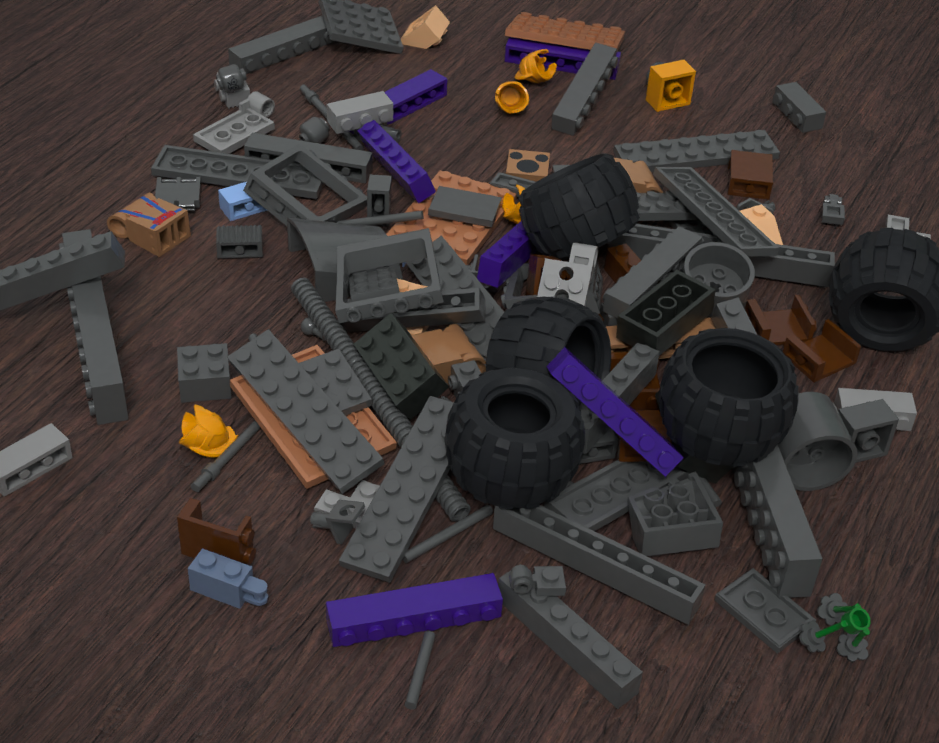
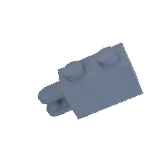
M202 548L188 567L191 591L241 609L245 601L256 606H262L268 601L267 583L264 580L253 577L252 566Z

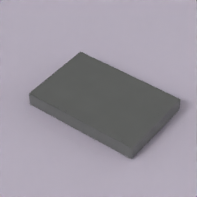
M439 186L428 209V215L492 227L501 206L502 197Z
M754 568L718 592L714 599L777 654L799 638L800 633H802V624H808L810 621L816 622L814 617L788 596L778 598L776 587H771L770 581Z

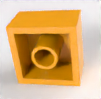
M685 60L650 66L646 101L656 112L690 105L696 71Z

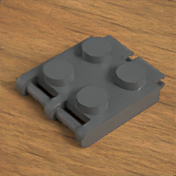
M201 176L196 177V179H182L181 177H177V179H162V177H157L156 199L160 198L187 211H195L196 207H200Z

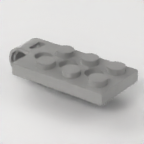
M258 91L252 92L248 99L239 103L238 111L193 134L194 142L212 152L230 154L243 147L251 133L266 134L275 129L274 121L267 118L274 111V100Z
M573 243L569 262L545 258L537 297H556L558 293L565 292L569 295L570 300L586 306L590 283H592L596 266L598 246ZM569 269L574 274L570 280H562L560 278L561 272Z

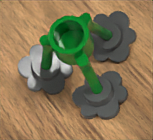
M832 593L829 597L823 596L820 600L822 605L818 607L817 614L820 618L825 619L827 625L832 626L821 630L815 621L802 624V633L799 636L801 643L807 646L811 653L816 651L822 652L826 648L824 642L825 635L843 629L847 632V635L842 634L838 638L839 644L836 649L838 654L844 657L847 656L850 662H855L857 659H867L868 651L866 648L868 642L863 639L870 634L868 627L871 621L867 611L862 609L858 603L848 606L845 602H842V597L838 593Z

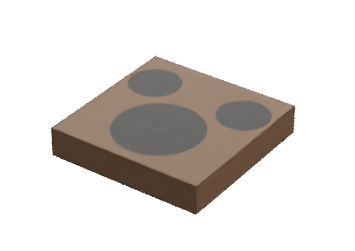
M509 149L506 174L537 182L548 176L550 153Z

